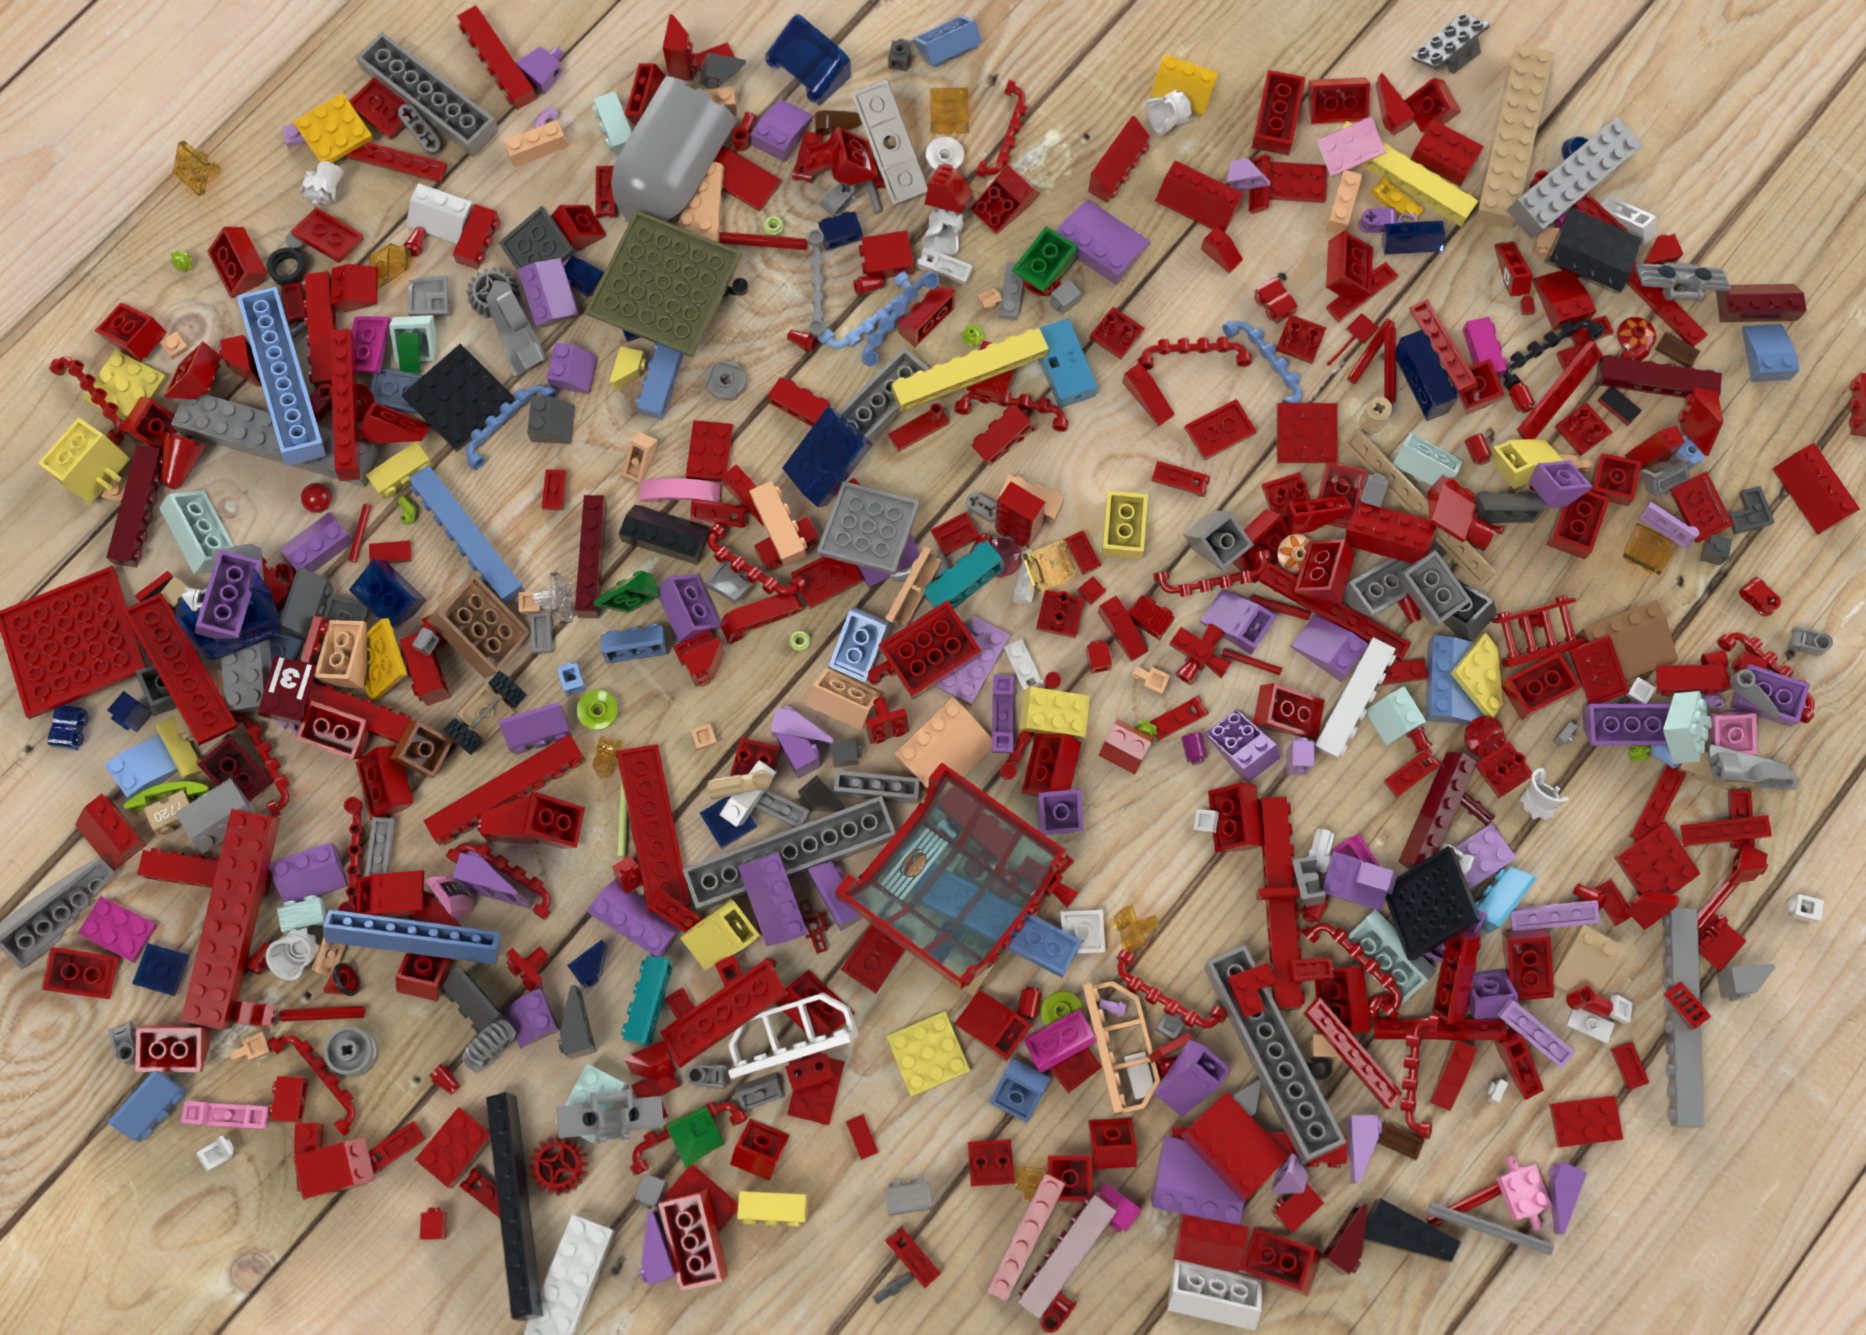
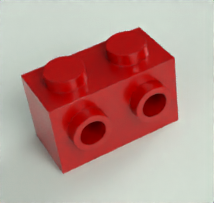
M822 1051L810 1054L809 1059L802 1061L801 1058H796L789 1061V1065L785 1066L793 1093L835 1080L827 1053L822 1054ZM818 1065L824 1066L822 1070H816ZM797 1072H803L801 1077H796Z

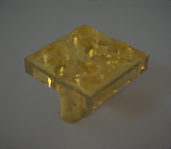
M186 141L178 142L172 173L194 193L201 196L205 194L208 177L220 174V166L216 165V162H208L207 155L203 151L197 152Z
M1133 905L1124 907L1114 916V926L1120 932L1122 938L1121 946L1123 950L1131 954H1136L1147 946L1143 934L1152 932L1154 928L1159 927L1156 915L1138 920Z

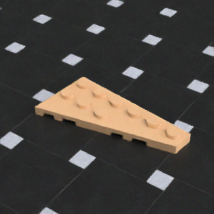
M712 162L692 199L685 206L677 224L678 227L719 242L721 190L723 189L724 176L722 164Z

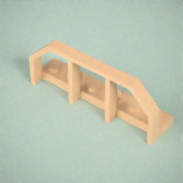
M1113 981L1094 986L1091 983L1085 984L1083 988L1114 1114L1117 1116L1143 1110L1160 1084L1156 1063L1152 1064L1149 1057L1112 1066L1116 1064L1113 1051L1108 1052L1106 1043H1110L1108 1032L1141 1025L1148 1054L1153 1053L1139 997ZM1112 987L1134 1000L1139 1019L1102 1028L1101 1022H1104L1105 1019L1102 1009L1097 1008L1096 1001L1100 1000L1098 991ZM1151 1062L1155 1082L1142 1104L1123 1108L1126 1107L1124 1095H1119L1117 1086L1121 1085L1118 1072L1113 1073V1071Z

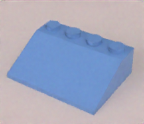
M1433 635L1428 641L1426 721L1469 724L1473 719L1484 716L1450 674L1474 642L1456 637Z

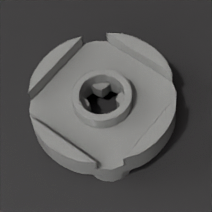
M722 361L721 364L713 365L706 374L708 392L719 400L734 401L745 389L746 379L744 372L734 362ZM729 377L730 383L724 385L721 379Z

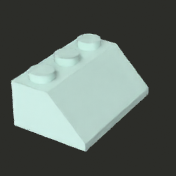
M1409 433L1393 464L1400 472H1407L1413 475L1417 481L1426 482L1432 487L1442 475L1454 479L1463 460Z

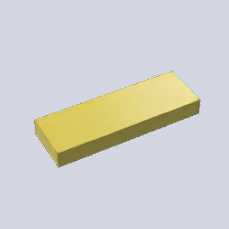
M176 718L156 724V729L182 779L202 773L203 771L196 764L198 757L190 742L183 739L179 740Z

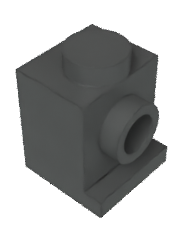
M905 39L892 40L888 55L889 69L907 71L911 54V43H908Z

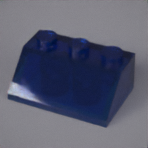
M373 559L349 589L379 620L389 618L393 629L413 617L426 601L386 560Z

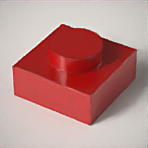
M1093 576L1077 590L1090 605H1093L1107 591Z

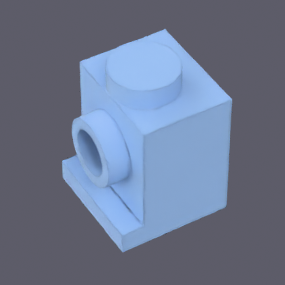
M1683 435L1685 444L1676 454L1690 460L1688 469H1691L1695 464L1699 465L1705 455L1692 441L1686 439L1687 436Z
M568 662L557 668L566 696L587 691L577 663ZM570 677H576L575 680L569 681Z

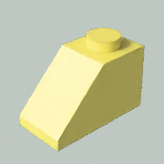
M620 346L610 378L612 390H618L641 376L642 370L645 371L647 359H645L643 351Z

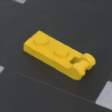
M1382 177L1378 181V185L1373 186L1370 190V194L1387 208L1395 209L1396 215L1399 217L1404 213H1412L1418 218L1424 211L1423 207L1392 185L1386 177Z

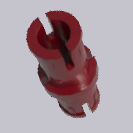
M1464 792L1460 804L1468 810L1467 813L1469 815L1473 814L1485 826H1488L1495 816L1482 807L1480 801L1476 802Z

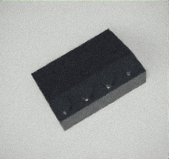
M1570 207L1544 263L1615 294L1621 293L1632 270L1642 238Z

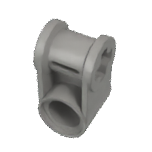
M839 183L831 192L823 197L820 206L834 218L839 217L855 201V186Z
M1793 627L1791 630L1793 633L1792 642L1788 648L1794 652L1822 656L1833 646V639L1826 633L1813 631L1805 627ZM1817 641L1821 642L1824 648L1819 647Z
M129 1021L126 1025L119 1028H110L108 1033L116 1059L127 1065H135L136 1027L134 1023ZM131 1049L132 1054L128 1059H126L125 1054L128 1050Z
M692 1065L686 1071V1079L692 1086L726 1089L725 1073L728 1070V1066ZM699 1070L702 1073L701 1079L696 1082L690 1079L691 1072Z

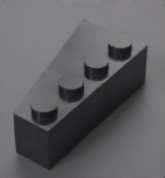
M1381 1198L1375 1200L1366 1219L1364 1241L1431 1259L1452 1262L1461 1244L1459 1240Z

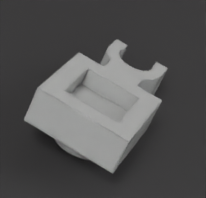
M1178 1013L1175 1016L1165 1014L1155 1030L1170 1041H1173L1184 1026L1181 1020L1184 1017Z

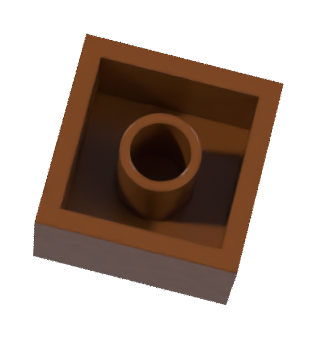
M410 721L391 759L426 778H434L453 740L419 721Z

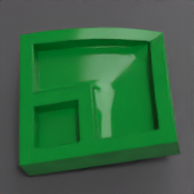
M706 1106L666 1124V1128L685 1168H688L711 1151L725 1145Z

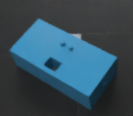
M1069 318L1041 327L1040 330L1049 351L1047 357L1039 359V362L1057 406L1063 408L1095 397L1097 385Z

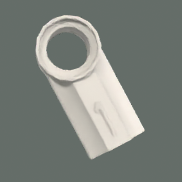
M1317 828L1311 849H1309L1306 857L1316 856V871L1325 873L1330 861L1329 852L1335 834L1331 831Z

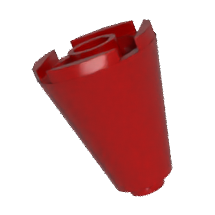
M165 432L161 481L165 482L164 487L176 490L177 487H182L206 445L200 443V446H198L199 443H196L195 440L172 434L170 437L171 434Z

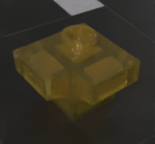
M1016 1166L1014 1189L1023 1191L1025 1202L1032 1201L1048 1169Z

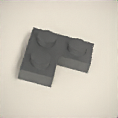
M1761 486L1741 491L1739 495L1745 510L1729 514L1733 523L1731 528L1734 535L1771 526L1775 523Z

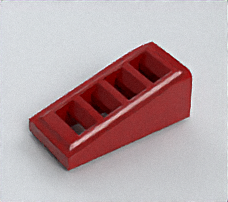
M1682 982L1677 983L1663 994L1690 1030L1696 1029L1712 1017ZM1679 991H1681V992L1683 993L1681 996H1679V997L1676 998V999H1674V998L1672 997L1673 995H1675V994L1678 993ZM1687 998L1688 1002L1681 1006L1679 1003ZM1692 1005L1694 1009L1687 1013L1685 1010ZM1698 1013L1700 1016L1693 1020L1691 1017Z

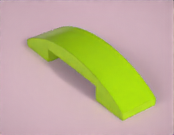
M188 781L163 783L138 793L124 804V809L131 813L143 811L145 807L152 805L151 800L169 797L182 790L186 791L188 796L197 799L212 789L206 785Z

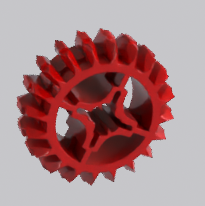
M557 1135L556 1142H554L552 1137H548L549 1145L541 1141L542 1150L534 1148L538 1156H530V1159L535 1161V1164H530L528 1168L535 1169V1172H532L530 1177H538L533 1183L536 1186L542 1183L540 1191H545L548 1187V1195H552L555 1189L556 1195L561 1196L562 1189L565 1194L570 1193L569 1186L573 1190L577 1189L575 1181L579 1183L584 1182L579 1176L580 1174L587 1175L588 1172L582 1170V1167L589 1166V1163L582 1162V1159L587 1157L586 1153L579 1154L584 1147L578 1146L575 1149L577 1140H573L569 1144L570 1137L564 1138L562 1142V1138H559V1135ZM561 1147L554 1158H544L552 1149ZM567 1149L574 1155L575 1167L567 1163ZM561 1159V1163L563 1164V1166L568 1167V1169L559 1168L556 1171V1167H554V1165L549 1164V1162L559 1163ZM542 1164L550 1168V1182L543 1175ZM563 1173H573L566 1182L557 1184V1180L560 1179Z

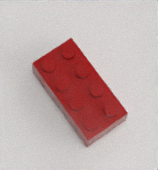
M1268 70L1251 148L1289 156L1306 77Z
M1010 481L997 500L996 531L1004 537L1012 538L1018 546H1025L1029 549L1042 529L1046 502Z
M1359 501L1347 527L1346 540L1352 548L1413 564L1430 553L1436 538L1437 526L1425 518Z
M708 1189L669 1197L658 1203L679 1291L719 1283L726 1279L729 1274Z

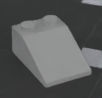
M923 1178L910 1180L911 1184L902 1186V1182L890 1183L889 1188H885L888 1215L893 1216L932 1209L929 1183L924 1182Z

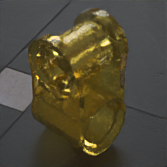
M604 736L600 737L593 761V768L598 777L609 778L613 774L617 762V751L622 749V741L618 740L615 742L605 739ZM603 763L608 764L607 769H598L599 765Z

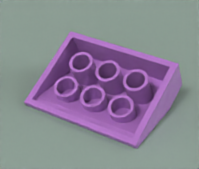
M1089 200L1085 201L1067 217L1056 231V233L1078 246V257L1076 259L1116 286L1151 242Z
M470 851L467 854L460 853L452 878L467 891L530 909L531 904L495 872L493 867L484 858L480 857V854Z
M1164 1136L1150 1198L1152 1207L1240 1225L1244 1202L1228 1188L1184 1140Z

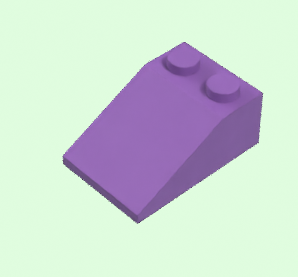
M780 99L759 120L752 131V146L786 162L813 119V115Z
M1314 615L1293 642L1291 648L1342 682L1369 644L1352 632Z
M1331 852L1321 892L1325 891V895L1382 912L1387 893L1356 882L1361 863L1366 861L1341 853Z
M653 1210L649 1211L647 1216L641 1262L643 1269H640L643 1282H648V1285H656L676 1277L668 1241L659 1214Z

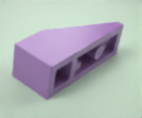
M1563 1161L1553 1164L1548 1174L1551 1177L1549 1180V1190L1553 1206L1551 1207L1554 1233L1558 1235H1564L1587 1174V1172Z

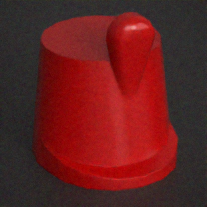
M1474 510L1466 540L1473 548L1484 551L1490 544L1494 533L1503 534L1504 528L1490 525L1477 517V512Z

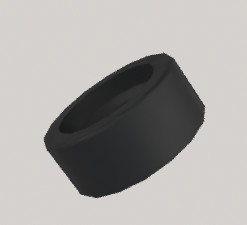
M285 247L274 251L269 256L267 271L275 283L285 286L298 282L301 283L305 278V274H307V264L298 251ZM291 258L298 262L296 271L291 275L279 276L277 274L276 268L281 261Z

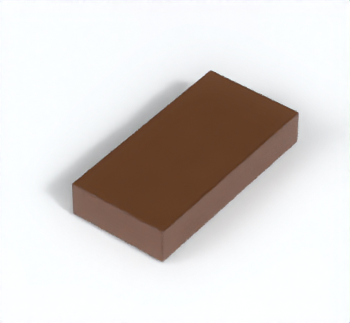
M1667 332L1663 334L1655 348L1656 351L1685 367H1692L1701 352Z
M1383 1122L1377 1144L1416 1161L1425 1140Z

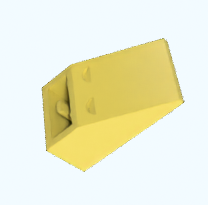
M1545 439L1509 440L1493 447L1492 464L1513 489L1529 483L1538 463L1564 461Z
M730 898L683 934L680 939L703 969L707 970L714 966V963L741 951L760 935L737 904Z

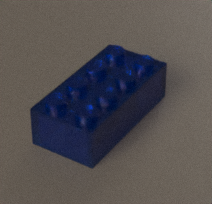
M1423 329L1401 337L1396 347V361L1426 421L1449 413L1457 399V391L1454 386H1451L1448 380V373L1442 368L1437 352H1434L1431 346L1430 337L1425 334Z

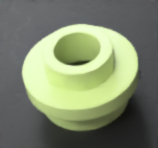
M769 217L764 223V230L768 235H779L783 231V222L777 217ZM775 225L777 228L771 229V226Z
M804 631L794 632L790 636V646L796 651L806 650L810 644L808 634ZM798 639L804 640L800 645L796 643Z

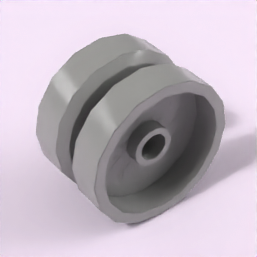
M356 1027L337 1029L328 1037L324 1045L326 1064L331 1070L348 1077H358L366 1074L374 1067L378 1059L379 1049L376 1040L371 1034Z

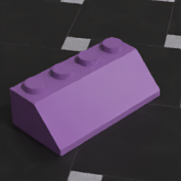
M219 549L195 625V634L215 639L239 637L261 566V560Z
M1588 704L1582 708L1583 729L1591 746H1668L1663 728L1671 704Z
M778 851L738 866L766 946L788 942L808 934Z
M613 880L599 893L587 911L592 917L654 957L663 958L681 931L657 913L648 914L645 899L633 891L626 894L616 880Z

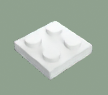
M1103 910L1060 912L1061 930L1082 940L1076 955L1106 952Z

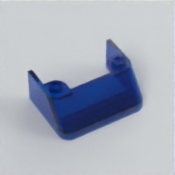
M255 568L250 570L249 590L252 593L250 599L253 604L248 605L238 638L215 639L195 634V625L200 609L192 611L183 597L178 598L175 618L205 658L217 660L279 635L281 622L272 593Z

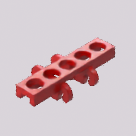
M809 898L798 902L803 922H805L809 935L805 936L806 939L811 938L817 954L828 951L821 933L823 930L828 931V928L831 927L825 921L824 916L826 913L819 912V915L815 916ZM807 903L809 910L804 911L802 905ZM820 918L823 927L819 928L816 919ZM815 923L817 925L816 930H810L809 925ZM815 936H820L819 940H814ZM821 942L824 948L818 950L817 943Z

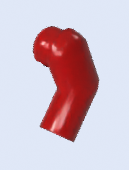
M1645 343L1640 344L1634 353L1622 351L1620 358H1634L1642 361L1650 354L1649 345Z
M1390 992L1370 997L1368 1001L1369 1018L1378 1017L1381 1005L1387 1001L1392 1003Z

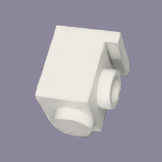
M1798 894L1788 900L1786 910L1790 912L1789 917L1814 924L1821 921L1824 900Z

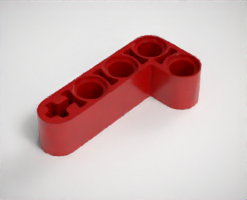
M796 592L791 595L777 594L729 611L723 616L720 628L728 644H732L744 638L746 632L794 616L801 612L803 607Z

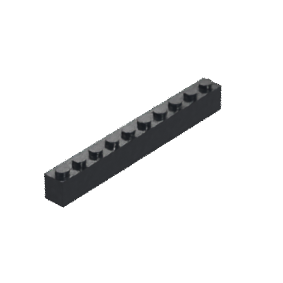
M504 1092L486 1097L511 1320L526 1321L543 1317L517 1096Z

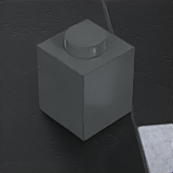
M1711 535L1703 542L1700 561L1716 565L1724 563L1729 558L1732 539Z
M855 740L830 743L834 768L859 764L858 758H862L860 745L856 746Z

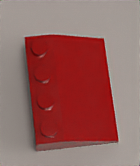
M948 600L878 644L912 700L982 656L981 649Z
M1228 1092L1223 1094L1181 1135L1182 1139L1242 1202L1247 1200L1289 1157Z

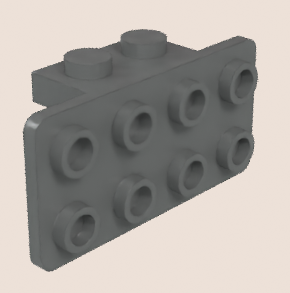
M1466 13L1461 14L1412 53V60L1434 69L1440 68L1447 62L1448 72L1455 74L1481 53L1478 36L1490 27L1489 22Z

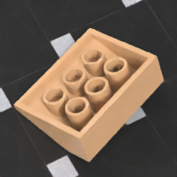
M952 697L894 754V760L913 778H920V785L927 790L929 777L941 762L962 777H965L992 750V738L973 716ZM949 781L938 801L952 788L953 784Z

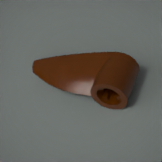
M820 110L815 113V132L823 136L832 134L837 126L848 130L862 124L858 112Z

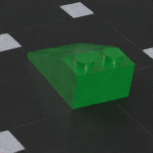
M1045 226L1011 272L1044 292L1078 257V246Z
M637 571L633 573L631 578L618 581L616 586L607 590L593 603L594 606L629 613L660 597V593L653 574Z

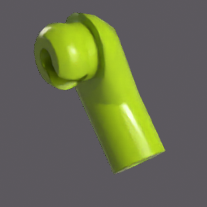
M401 496L397 501L404 509L400 520L402 523L409 525L415 521L417 509L406 496Z

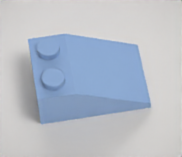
M856 607L849 610L828 667L867 682L868 671L874 667L881 652L878 644L887 639L892 622Z
M159 734L121 752L104 764L129 799L148 788L162 784L178 772Z

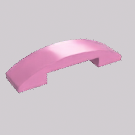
M680 478L645 480L640 482L639 501H692L695 499L720 503L721 484Z
M184 1101L181 1123L266 1129L269 1107Z

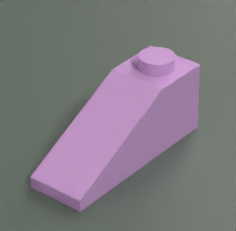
M787 706L776 708L771 728L773 737H777L776 734L781 732L806 739L810 744L831 747L830 743H833V739L798 712L793 711V708Z
M1351 1115L1347 1117L1351 1183H1360L1379 1134H1381V1121L1378 1120L1377 1115Z

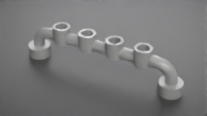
M813 229L808 233V242L813 246V257L811 259L813 294L811 299L814 306V311L811 314L812 321L809 323V332L812 336L819 337L825 332L824 317L821 311L824 301L821 293V288L823 287V277L821 275L823 261L820 245L824 242L822 231Z

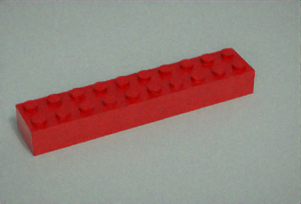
M231 809L182 1012L181 1021L221 1030L231 1029L235 1005L240 994L281 818L238 809Z

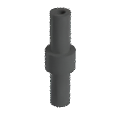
M907 1273L897 1281H891L886 1285L885 1289L873 1296L876 1304L878 1305L889 1296H895L901 1292V1288L914 1280L911 1273Z

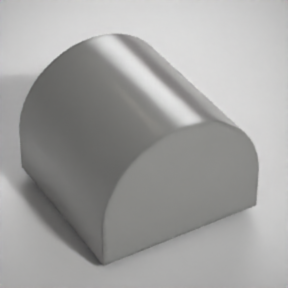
M422 628L412 647L430 656L439 638L432 631Z

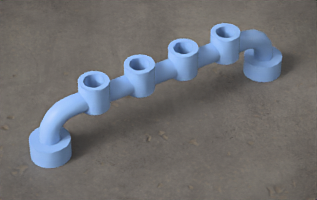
M905 271L898 274L893 280L898 288L902 286L904 289L911 287L908 281L910 276ZM903 293L894 297L889 304L880 308L871 318L864 320L858 328L850 331L842 340L835 341L833 339L835 335L830 329L825 330L824 334L818 337V340L822 345L828 344L835 349H842L848 344L852 347L856 346L861 341L859 338L864 332L866 335L871 334L876 329L874 324L882 318L890 316L892 304L895 302L900 303L904 298Z

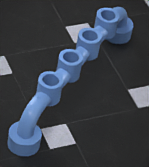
M926 272L912 287H906L903 290L904 298L900 303L895 302L892 304V313L888 318H882L879 321L880 328L876 334L871 333L868 335V344L861 355L863 364L872 367L878 363L879 356L872 350L882 344V338L887 331L893 330L894 322L899 316L906 313V307L910 301L917 299L918 291L922 286L933 289L938 285L939 278L937 274Z
M1230 320L1223 324L1222 330L1228 338L1237 335L1238 329L1244 330L1249 341L1253 344L1255 343L1259 348L1261 356L1265 359L1267 358L1271 363L1273 371L1279 373L1283 378L1285 386L1292 389L1294 397L1289 395L1282 400V403H1299L1302 398V390L1298 385L1300 378L1295 372L1291 374L1287 372V361L1283 357L1279 359L1275 357L1276 348L1271 342L1268 344L1263 342V331L1260 328L1253 329L1248 323L1243 321L1233 322Z
M543 385L532 386L526 391L523 389L516 391L514 394L516 400L511 405L508 402L503 403L500 407L501 414L497 418L493 415L489 416L485 421L487 427L483 431L475 429L470 436L473 440L466 448L467 464L473 470H478L483 466L485 458L479 453L474 454L475 448L478 445H483L487 441V437L493 432H497L502 427V423L507 419L514 417L522 405L524 406L530 402L531 396L541 393L540 396L556 398L557 391L552 386L545 387Z

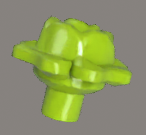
M179 250L171 253L172 259L170 262L177 270L187 272L192 269L191 264L193 260L190 259L189 253H182Z
M973 324L972 327L967 325L965 330L961 332L962 342L967 343L969 347H973V345L979 346L980 341L985 338L983 335L984 330L976 324Z
M1147 720L1139 721L1137 725L1133 726L1152 737L1157 735L1156 726Z
M1631 746L1628 752L1630 761L1640 762V760H1648L1650 758L1648 752H1650L1651 748L1649 746Z

